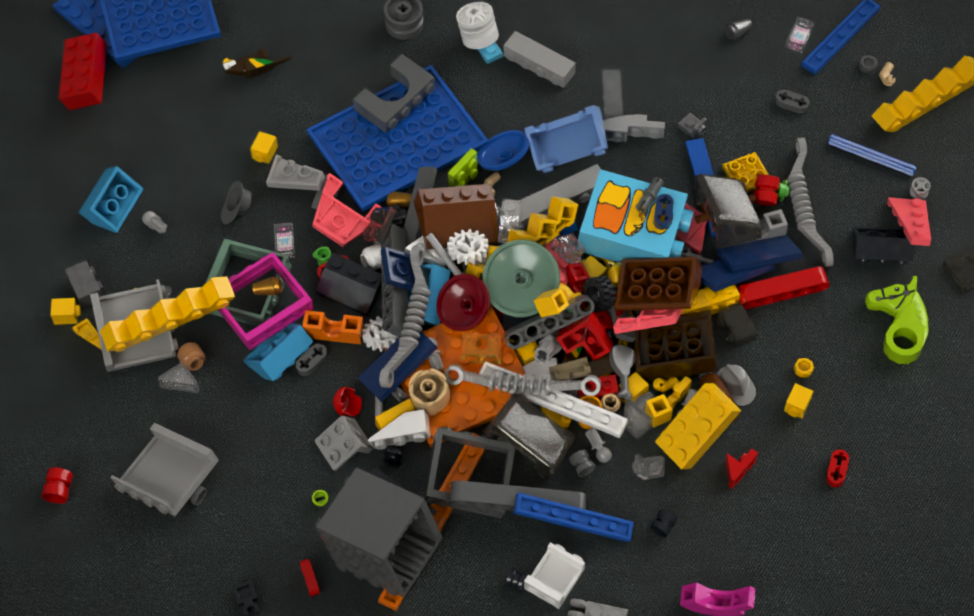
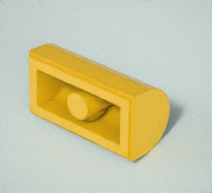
M407 399L376 416L375 425L380 431L403 413L416 410L410 399Z

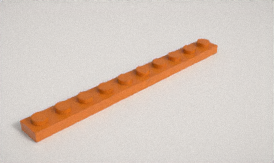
M464 445L439 491L450 493L452 481H469L486 449ZM431 504V507L437 511L433 518L441 532L454 508ZM384 589L378 599V603L397 611L404 598L399 595L393 596Z

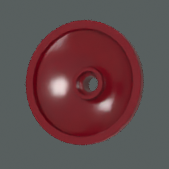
M470 274L454 276L443 285L438 294L437 314L441 322L451 330L458 332L472 330L486 317L490 306V295L487 286L478 277Z

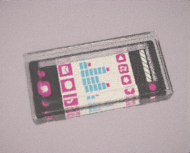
M797 17L785 47L802 52L815 22Z
M293 223L274 224L275 252L286 254L289 258H295Z

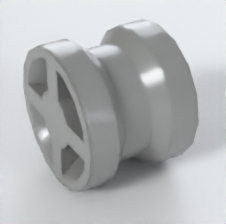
M923 177L915 178L910 188V196L913 199H926L931 187L930 182Z

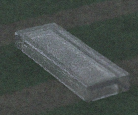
M602 70L604 117L608 119L623 116L620 70Z

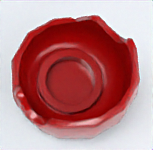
M341 387L335 392L333 406L339 415L355 417L360 413L362 399L354 394L355 389Z

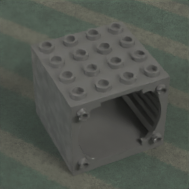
M356 468L351 476L346 477L345 485L322 519L319 518L316 521V529L320 534L319 537L325 543V548L329 550L330 557L336 562L338 569L343 572L349 571L360 580H363V578L368 580L376 588L382 587L393 596L399 595L404 598L442 540V535L423 497Z

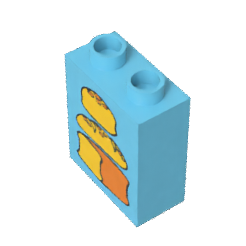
M600 169L579 232L576 251L614 262H622L623 259L681 257L684 242L677 241L675 238L678 231L688 233L694 211L685 209L688 194L661 187L657 198L661 194H668L673 198L674 204L670 226L665 230H660L653 224L656 200L651 203L646 213H642L643 208L640 212L636 209V205L643 196L644 189H647L651 183ZM663 201L662 208L666 209L667 204ZM661 215L660 222H664L665 215Z

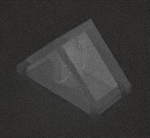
M183 362L166 371L158 378L160 387L163 389L199 393L200 391L196 379Z

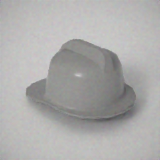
M727 364L718 371L717 375L738 406L748 405L754 400L756 388L741 366Z

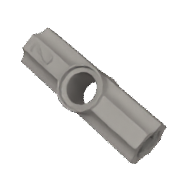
M560 329L543 336L538 341L539 345L535 349L534 356L537 362L547 363L562 349V346L556 339Z

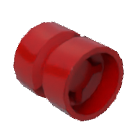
M756 175L755 187L757 190L754 191L756 202L753 203L764 206L777 205L778 194L775 191L779 189L780 178L772 175Z
M49 468L46 475L47 484H44L41 497L51 503H66L69 495L68 488L72 483L73 474L63 468Z

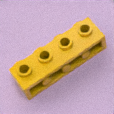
M735 285L716 292L708 287L698 290L691 309H683L681 314L710 310L711 315L737 307L740 294Z

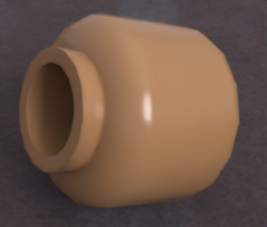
M195 342L185 343L177 352V358L181 365L188 371L200 369L206 360L201 347Z

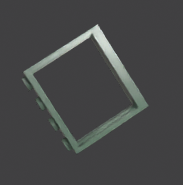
M224 239L206 283L213 277H223L231 255L259 261L263 256L266 257L274 251ZM274 252L290 272L292 264H290L289 256ZM277 273V275H276L275 278H280L281 283H282V290H283V288H284V286H285V282L283 281V279H282V278L279 276V274ZM268 295L261 315L228 306L226 309L236 321L259 326L272 318L273 306L277 305L279 295ZM218 310L209 313L223 317Z

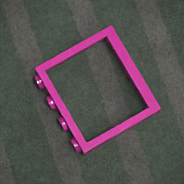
M274 252L266 257L263 256L253 265L247 266L239 274L231 276L228 280L233 292L239 291L274 268L299 300L247 334L226 307L218 309L249 350L304 316L305 310L312 311L314 309L312 299Z

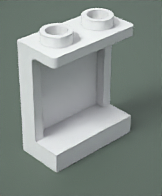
M549 543L545 555L531 576L528 575L524 580V589L560 609L583 573L585 562L580 556L566 552L565 548L561 545Z

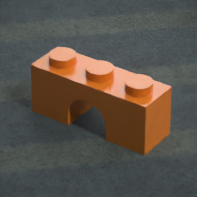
M305 310L302 328L311 339L361 345L364 323L363 317L343 315V320L333 321L325 316V312Z

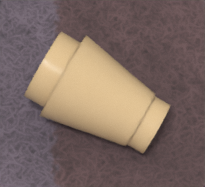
M606 394L601 399L602 408L615 413L620 407V399L615 394Z

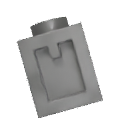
M689 113L678 123V128L694 140L706 132L707 119L704 117L700 120L692 113Z

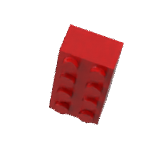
M97 32L65 39L59 100L68 110L102 103L107 44Z

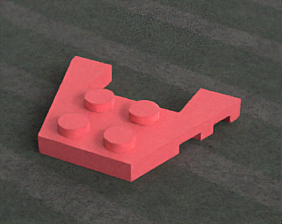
M329 173L312 227L344 247L386 219L387 210L375 204L366 217L361 216L334 198L342 187L343 182Z
M683 309L642 310L638 318H618L613 326L614 333L619 334L676 324Z

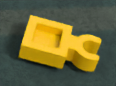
M686 376L682 381L678 380L672 389L674 392L667 398L672 409L691 389L692 380Z

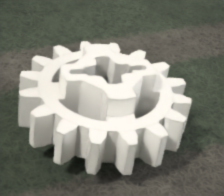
M471 229L468 232L461 230V234L455 232L454 237H450L449 242H447L448 255L451 256L452 261L457 259V264L464 262L465 265H468V262H471L475 265L476 260L482 262V257H487V252H489L488 239H485L484 234L479 235V231L472 233Z
M379 316L376 317L375 321L370 319V324H365V329H362L364 343H366L367 347L372 346L374 351L377 348L380 349V352L384 348L388 349L399 338L383 330L382 319Z

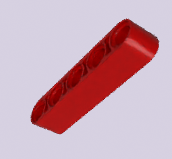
M814 267L737 287L740 294L739 304L741 309L755 308L820 292L827 289L830 283L824 268Z

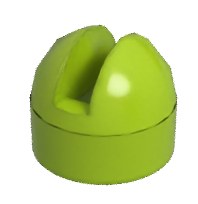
M317 490L313 493L312 501L314 505L322 507L327 504L328 494L324 490ZM325 496V499H324V500H321V501H319V502H316V501H315L316 499H319V498H322V497Z

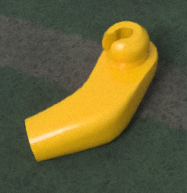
M622 262L616 263L608 270V278L612 281L610 284H614V288L618 287Z
M541 406L542 414L546 421L562 429L570 426L571 418Z

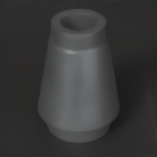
M749 19L729 23L725 28L727 37L729 39H738L752 28V22Z

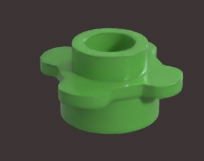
M783 180V183L779 184V189L775 191L781 202L790 192L787 180Z
M326 246L320 247L313 252V258L318 261V266L328 262L331 256L330 248Z

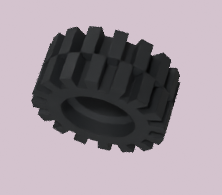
M606 276L588 278L584 282L585 285H582L584 291H581V293L589 296L594 303L593 312L609 310L615 304L613 301L616 300V297L613 294H616V290L613 291L614 284H610L612 281ZM588 301L584 303L585 307L589 306Z

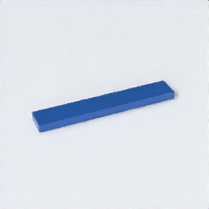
M863 0L802 61L801 66L816 75L880 10L881 6L872 0Z
M704 138L685 141L701 203L720 196ZM707 220L711 237L726 235L727 226L717 230L712 222Z
M519 492L516 494L513 514L628 543L631 541L633 521Z

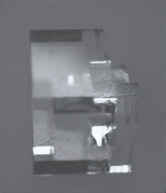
M573 233L559 237L551 248L553 252L556 251L566 265L578 263L585 252V249Z

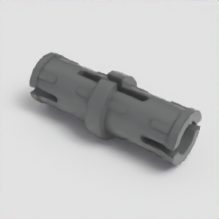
M654 177L649 187L644 189L643 196L636 205V209L639 212L643 208L642 213H646L651 203L657 199V194L664 185L662 179L656 182L658 177Z

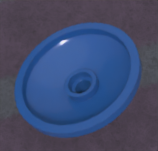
M519 130L499 133L488 140L489 144L480 148L477 160L479 165L486 170L500 171L507 169L524 157L529 148V140L526 134Z

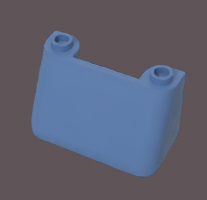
M592 105L586 107L585 111L581 110L576 114L546 124L542 123L536 127L532 125L524 128L529 140L536 170L543 171V173L554 171L553 167L593 154L595 156L603 155L606 153L605 150L608 149L603 118L598 106Z

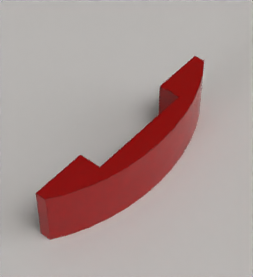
M582 262L568 264L566 266L569 287L574 294L581 293V291H584L582 285H585V280H588L590 276ZM583 301V302L580 304V308H581V309H586V308H587V307H585V305H584V303H585L586 301ZM607 311L593 312L605 331L613 329V321Z

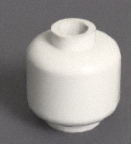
M380 244L364 248L360 256L363 266L374 271L381 268Z

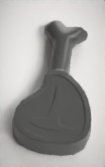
M615 345L609 352V361L612 369L620 378L621 390L617 397L624 398L629 402L633 397L628 389V375L630 374V367L636 362L635 352L627 346Z

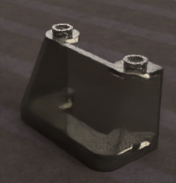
M709 174L695 175V200L698 205H704L711 220L712 231L716 233L715 244L717 249L761 239V231L764 230L762 220L758 219L746 194L744 182L737 178Z
M513 393L483 432L490 438L493 435H499L498 439L500 441L506 440L535 463L533 467L537 468L539 466L541 472L538 475L548 480L575 444V436L571 431L563 429L527 401L528 399L525 395Z

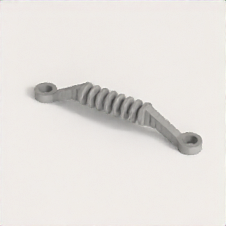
M804 137L796 138L798 157L787 179V184L790 187L792 204H794L793 210H795L797 227L822 252L824 267L833 266L832 249L816 231L814 214H812L813 209L809 201L810 196L808 195L805 176L802 172L807 155L806 140Z
M413 246L411 250L410 260L415 277L414 287L411 291L413 295L410 296L411 302L408 303L410 309L406 311L408 316L405 317L406 323L403 324L404 330L401 331L403 337L399 339L398 351L380 372L379 382L380 386L384 388L392 387L394 371L419 344L417 339L420 338L419 332L422 331L421 325L424 323L422 318L425 317L424 311L427 310L426 304L429 303L428 297L431 295L420 267L424 261V249L422 246Z
M456 364L448 366L444 372L447 383L451 385H457L464 380L485 385L490 388V391H494L495 386H498L499 392L505 386L506 392H509L511 387H513L514 393H517L519 387H521L522 394H525L527 388H529L530 394H533L534 390L537 389L538 395H541L542 390L545 389L547 396L550 395V392L576 389L582 390L588 396H594L598 394L601 388L600 379L594 375H588L583 380L572 381L551 380V376H547L546 381H543V377L540 375L538 381H536L534 375H531L530 380H528L527 375L524 374L522 380H520L518 373H516L514 379H512L511 373H508L507 377L504 378L503 372H500L499 377L496 378L494 371L491 372V375H482L464 371L461 366ZM456 370L459 373V378L452 379L449 376V371ZM586 382H595L596 389L589 390L586 387Z

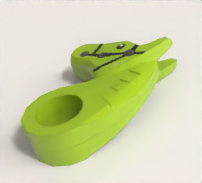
M913 276L909 284H894L886 288L868 292L865 298V304L869 310H881L895 317L885 335L883 350L890 360L898 364H909L917 360L928 336V316L925 305L917 292V276ZM901 336L906 337L912 341L914 347L911 349H901L896 346L893 339Z

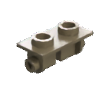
M587 357L549 367L551 378L556 381H569L591 375Z

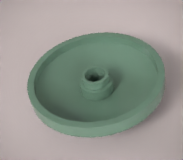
M514 240L498 247L488 258L483 271V282L488 288L491 304L500 312L512 317L526 318L539 314L533 300L543 292L560 287V270L554 256L542 245L529 240Z

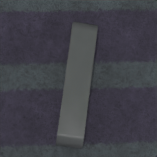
M579 295L569 300V306L564 309L572 311L569 317H562L563 311L559 314L543 318L539 314L508 329L504 334L505 342L511 349H518L590 315L595 307L593 301L587 295ZM583 301L589 302V306L586 309L580 308V304ZM553 318L554 322L552 325L546 326L544 325L545 320ZM530 326L536 327V331L533 334H528L527 329ZM511 335L519 336L516 342L509 341Z

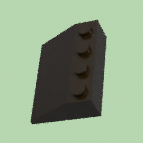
M710 310L681 314L676 324L634 331L636 337L634 340L636 370L645 381L718 371Z

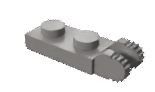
M571 599L570 605L586 610L585 614L570 610L567 616H627L628 609L590 601L586 602L581 599Z

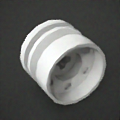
M473 2L463 6L457 12L456 18L462 41L467 48H486L498 39L499 33L492 6L488 3Z

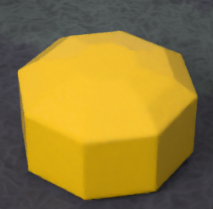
M807 358L798 359L794 365L795 374L801 378L809 377L814 370L812 361Z

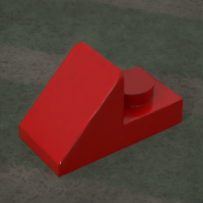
M751 449L748 453H743L739 461L729 454L726 455L725 464L731 489L738 484L757 461L758 452L754 449Z

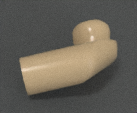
M886 62L879 73L883 84L886 86H892L895 83V77L892 78L893 75H890L894 65L890 62Z
M495 172L485 179L484 184H490L492 189L493 185L501 177Z

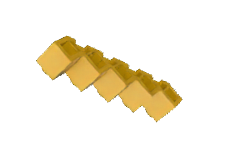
M964 56L952 69L944 67L933 80L924 79L913 92L903 91L892 104L883 103L873 113L872 117L887 132H895L913 120L918 119L920 116L974 85V58Z
M551 196L548 214L531 213L527 231L510 229L507 242L529 240L540 245L548 244L559 235L561 230L574 223L578 204L568 198ZM489 245V252H487V257H486L485 264H486L488 258L490 257V255H491L499 246H490V245ZM468 262L465 274L476 276L483 281L485 264L475 263L473 265L471 262Z
M213 277L200 288L185 289L177 298L160 299L151 309L134 310L125 320L109 321L100 330V334L107 351L122 352L131 346L150 340L152 337L227 307L229 302L235 298V295L227 277Z

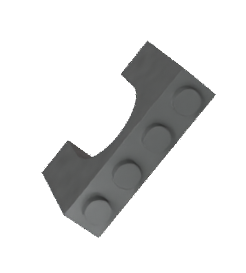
M403 54L390 65L391 76L408 89L407 94L397 101H385L365 88L353 99L354 110L385 133L390 129H394L403 117H407L410 111L415 106H418L423 98L431 94L435 89L434 76Z

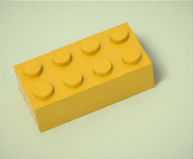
M705 383L655 440V443L680 469H691L738 416L741 410L714 383Z

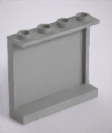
M159 279L156 280L157 284L105 296L99 297L98 293L90 294L107 372L176 357L175 350H178L176 338L172 339L171 332H175L174 329L131 346L122 352L107 351L100 334V330L109 321L125 320L134 310L151 309L160 299L167 296L165 286H160Z
M154 423L150 428L154 434L152 440L120 479L113 475L110 478L115 483L114 487L119 492H127L133 499H141L147 506H155L165 515L169 513L176 516L219 460L211 449Z

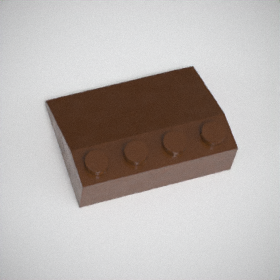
M490 184L418 189L414 199V206L426 250L434 249L426 238L430 233L435 236L443 248H447V242H449L450 237H454L455 232L461 234V230L468 232L469 229H471L472 233L479 231V235L484 234L485 239H488V244L499 243L495 199Z
M698 258L623 259L615 311L691 309L699 290L702 276V267Z

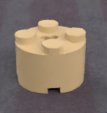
M436 369L420 370L409 381V394L417 410L424 409L427 414L436 415L448 405L451 394L447 380L440 371Z

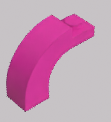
M696 582L682 586L680 606L706 615L741 616L744 615L745 610L754 608L756 589L748 586L731 591H720L707 588Z

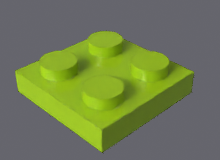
M472 148L448 172L449 187L466 186L470 180L477 176V152Z

